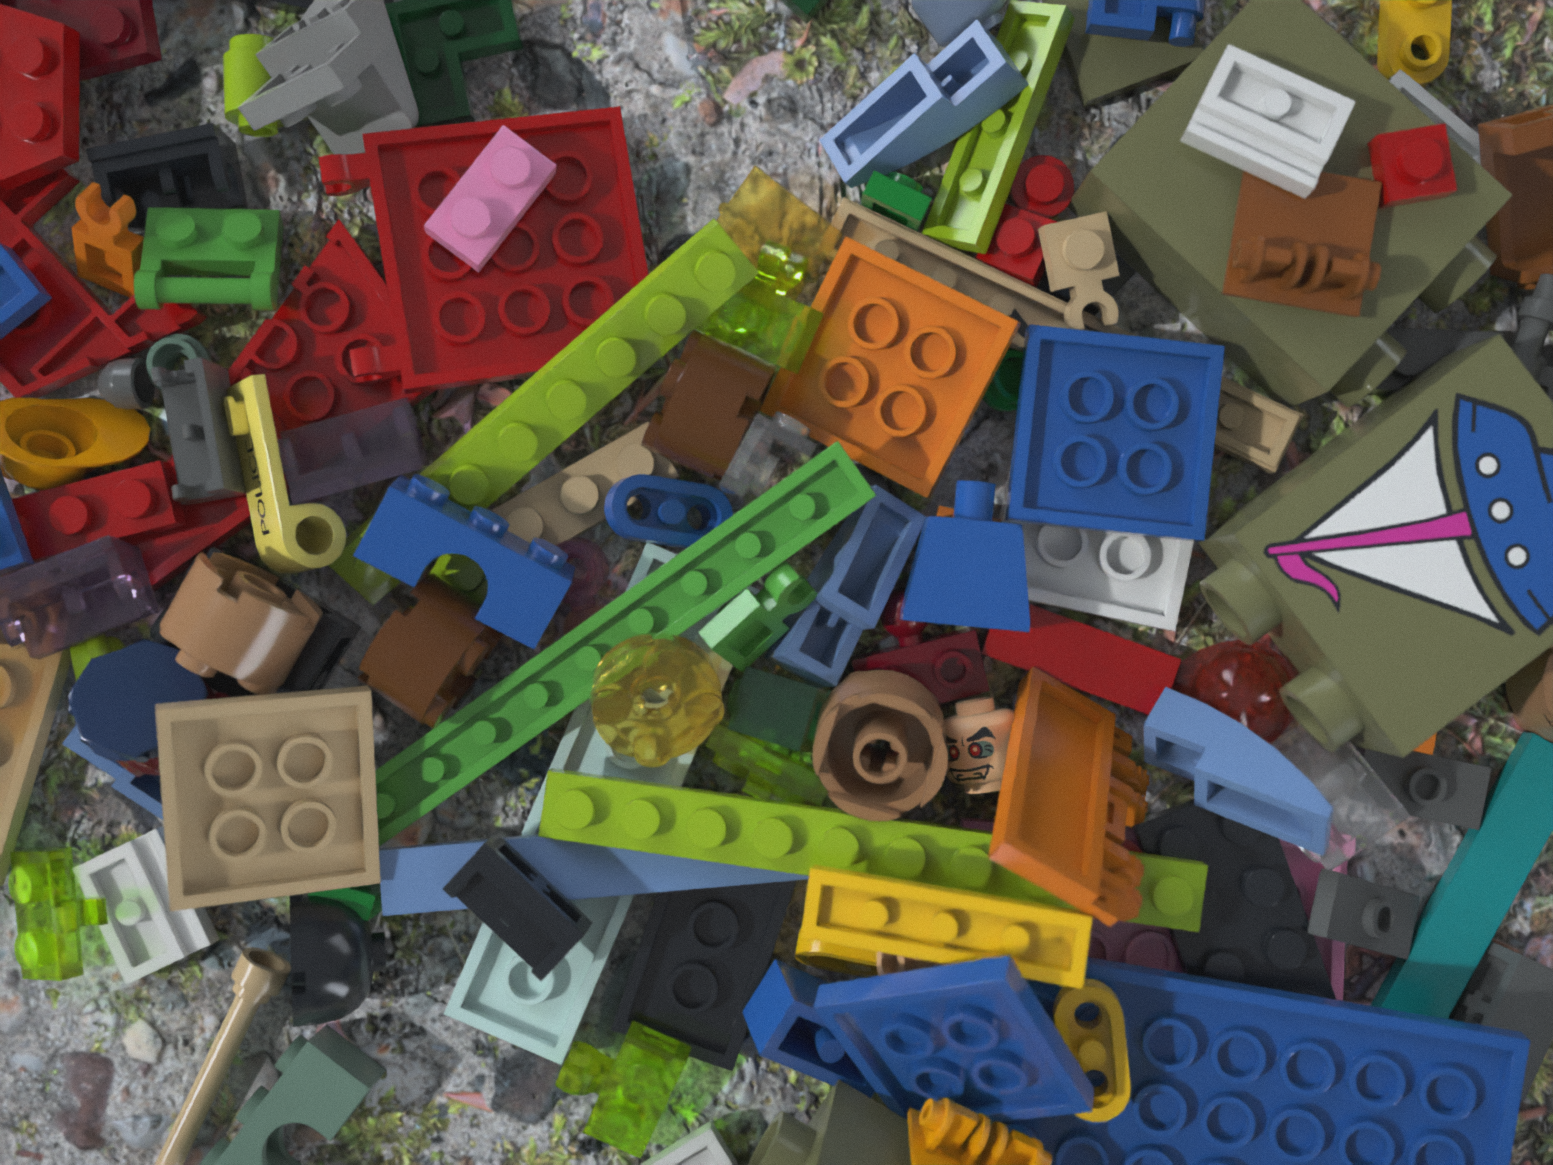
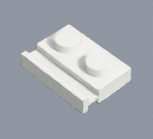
M1228 44L1180 141L1306 199L1315 188L1320 172L1328 161L1356 101Z
M164 826L147 832V834L72 868L126 985L219 940L205 907L170 911Z

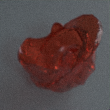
M1241 640L1223 641L1200 649L1181 661L1171 688L1172 690L1213 707L1243 724L1266 742L1275 741L1294 720L1293 715L1286 707L1280 695V688L1295 678L1290 663L1268 644L1255 642L1252 645H1248Z

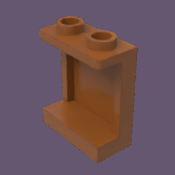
M1553 104L1478 124L1481 166L1513 195L1486 223L1488 247L1497 255L1495 261L1489 267L1490 275L1516 282L1519 289H1535L1540 274H1553Z

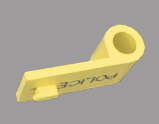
M265 374L251 375L226 389L228 396L224 397V407L229 433L231 436L236 437L254 538L260 558L270 569L287 574L309 571L330 565L341 556L346 544V529L342 519L333 509L323 504L305 503L289 506Z

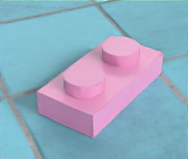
M503 125L425 223V233L477 272H480L554 177L557 165Z

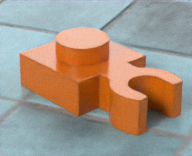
M92 182L76 198L75 206L81 219L71 227L78 277L131 298L134 295L135 273L137 270H140L144 242L143 236L128 231V224L136 216L134 201L131 197L123 195L109 208L101 197L100 184Z

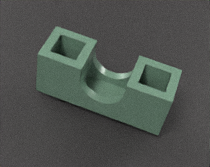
M327 1024L309 1040L300 1034L275 1064L274 1067L283 1074L269 1091L261 1085L235 1117L244 1126L232 1142L222 1137L199 1165H302L289 1154L283 1141L284 1125L289 1123L308 1125L331 1141L350 1119L386 1069Z

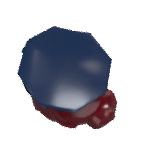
M143 639L123 649L92 658L68 694V712L74 716L81 740L86 741L95 754L105 759L115 760L134 776L142 777L145 774L160 776L155 704L230 698L231 696L222 692L214 693L202 676L181 666L175 659L180 649Z

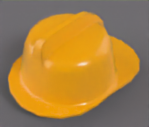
M9 398L0 401V469L4 478L15 480L32 489L43 491L82 481L96 467L122 463L138 455L149 442L150 427L142 414L135 409L117 408L105 399Z

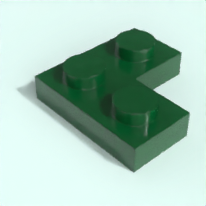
M402 0L385 4L418 107L419 118L415 128L475 122L463 62L524 49L513 0Z

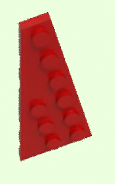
M340 219L337 220L327 234L326 238L329 241L308 268L305 265L291 283L294 289L272 319L264 320L228 370L230 386L251 375L265 374L288 496L436 391L405 394L401 375L385 381L357 384L356 377L353 376L349 350L362 347L394 345L396 340L386 280L349 228ZM172 454L167 462L171 463L175 483L178 484ZM247 495L192 505H181L186 525L102 547L135 594L148 597L186 570L199 553L209 551L213 546L221 545L251 523Z

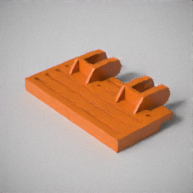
M1033 666L1022 678L1018 686L1014 709L1015 717L1011 726L988 858L1088 915H1092V917L1110 927L1117 921L1125 923L1127 920L1135 917L1138 918L1139 908L1142 907V895L1139 894V889L1136 890L1135 887H1140L1141 877L1144 876V864H1141V859H1137L1135 854L1130 855L1129 851L1120 845L1125 841L1126 826L1132 828V826L1144 823L1145 813L1148 811V802L1145 801L1147 786H1149L1150 775H1147V770H1143L1142 766H1136V762L1128 758L1132 750L1133 736L1115 726L1116 714Z

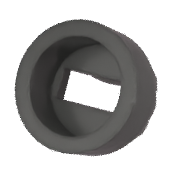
M143 358L119 359L109 362L100 371L97 381L98 389L101 396L107 402L117 408L126 410L147 409L151 406L154 399L155 386L148 377L146 360Z

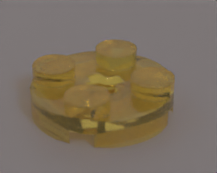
M651 634L636 635L620 642L600 660L592 678L591 708L593 723L599 735L617 752L625 756L634 757L639 764L650 768L660 767L666 764L670 758L683 755L697 747L710 735L724 715L721 683L711 658L693 641L673 635L674 641L665 638L652 639ZM652 688L657 693H660L668 688L673 691L668 696V703L659 708L644 706L646 702L643 692Z

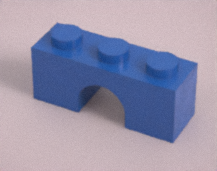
M414 474L412 479L400 475L388 488L353 556L412 587L416 586L428 564L441 555L454 553L473 559L483 569L488 582L487 595L475 619L535 649L572 583L575 566L566 562L568 559L567 553L541 538L535 537L529 543L507 531L510 524L504 518L488 509L474 506L473 510L469 511L448 500L450 492L432 479L418 474Z

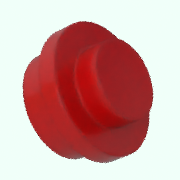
M1048 155L1033 156L1019 165L1010 189L1011 199L1015 207L1051 219L1061 214L1069 205L1074 194V179L1069 168L1061 160Z

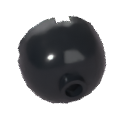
M308 893L289 895L293 1027L318 1025L342 1019L358 1009L369 995L373 972L386 971L385 932H372L369 921L363 920L355 910L337 900L313 895L308 896Z

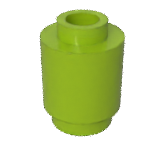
M241 34L229 40V50L223 54L224 113L227 121L238 125L240 133L253 137H271L278 134V128L284 127L279 119L254 131L238 109L243 102L271 79V76L255 54L274 38L260 34Z

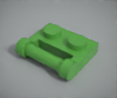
M148 207L140 270L136 271L134 277V295L138 308L162 310L164 303L252 304L253 310L275 311L278 299L284 230L280 210ZM168 275L250 276V278L168 277Z

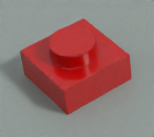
M1445 123L1377 134L1367 143L1374 181L1382 182L1378 202L1379 209L1446 198L1457 191Z
M1005 203L986 254L978 253L975 259L1037 288L1046 269L1038 228L1043 225L1056 223L1057 221Z

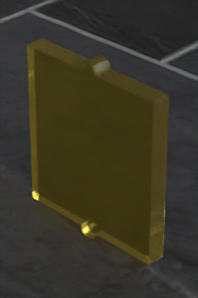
M758 166L752 168L730 202L721 203L718 207L721 215L716 221L759 272L742 289L780 319L784 318L809 283H816L820 279L819 268L841 240L844 233Z

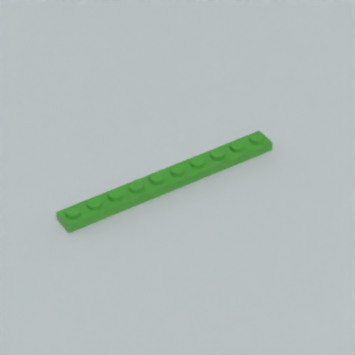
M836 441L376 769L379 847L876 496L875 492L839 441Z

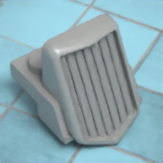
M314 0L300 21L288 26L255 54L271 76V79L238 107L254 131L278 119L287 128L308 117L334 154L365 153L363 133L415 128L419 118L418 107L384 0Z

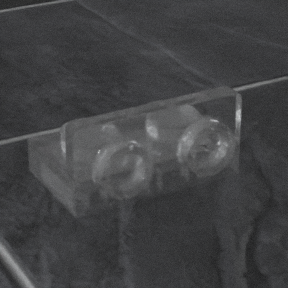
M775 412L772 420L757 413L719 484L722 492L726 497L743 506L747 505L752 494L757 497L768 491L780 467L778 465L780 459L773 456L775 452L800 466L814 458L817 445L809 441L808 435L811 430L799 421L780 412Z

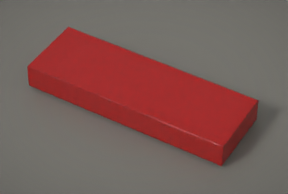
M1029 604V632L987 628L980 646V652L984 656L1026 671H1030L1034 666L1067 686L1146 715L1150 714L1164 688H1172L1182 660Z

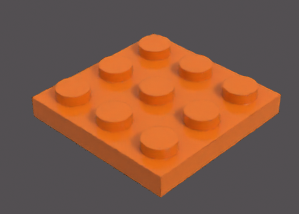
M845 236L759 411L828 447L839 441L851 459L925 498H931L1021 324L1019 321Z

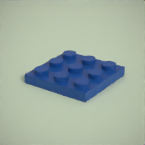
M1030 324L1025 330L1005 521L1193 542L1204 541L1225 346Z
M1010 955L982 958L975 961L931 968H919L912 971L868 978H856L849 981L819 985L814 1010L888 1109L908 1120L907 1111L910 1107L921 1112L924 1103L931 1098L939 1101L943 1097L977 1114L981 1113L988 1116L990 1123L1092 1112L1093 1085Z

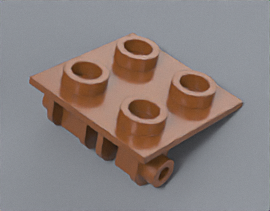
M1243 170L1222 295L1355 318L1359 317L1363 291H1373L1379 282L1381 274L1380 263L1371 262L1369 256L1382 182L1320 172L1315 188L1305 199Z

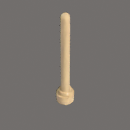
M254 947L245 948L242 951L231 974L232 979L235 981L232 990L236 996L154 1165H183L260 1004H267L271 996L279 995L286 982L291 966L281 956L271 951Z

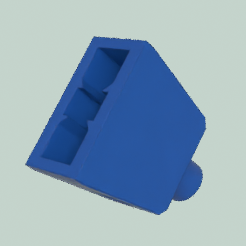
M957 481L953 518L928 516L924 520L905 589L900 620L1022 632L1030 631L1023 528L1021 524L992 521L996 484L981 481Z

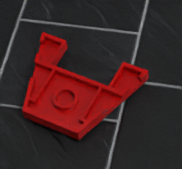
M0 4V187L11 190L79 162L80 32L63 23Z
M67 167L11 190L0 187V243L12 248L52 297V299L0 340V382L15 398H40L103 369L109 362L125 359L153 346L161 338L189 330L201 324L207 318L194 303H164L162 310L139 309L135 301V295L128 299L116 312L112 313L84 281L78 277L33 227L41 217L80 182Z

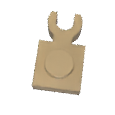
M1107 211L1047 224L1038 228L1050 291L1054 292L1069 288L1071 299L1064 311L1066 327L1068 329L1085 330L1082 311L1087 304H1092L1099 309L1103 326L1116 324L1119 317L1117 303L1110 294L1103 291L1102 280L1119 276Z

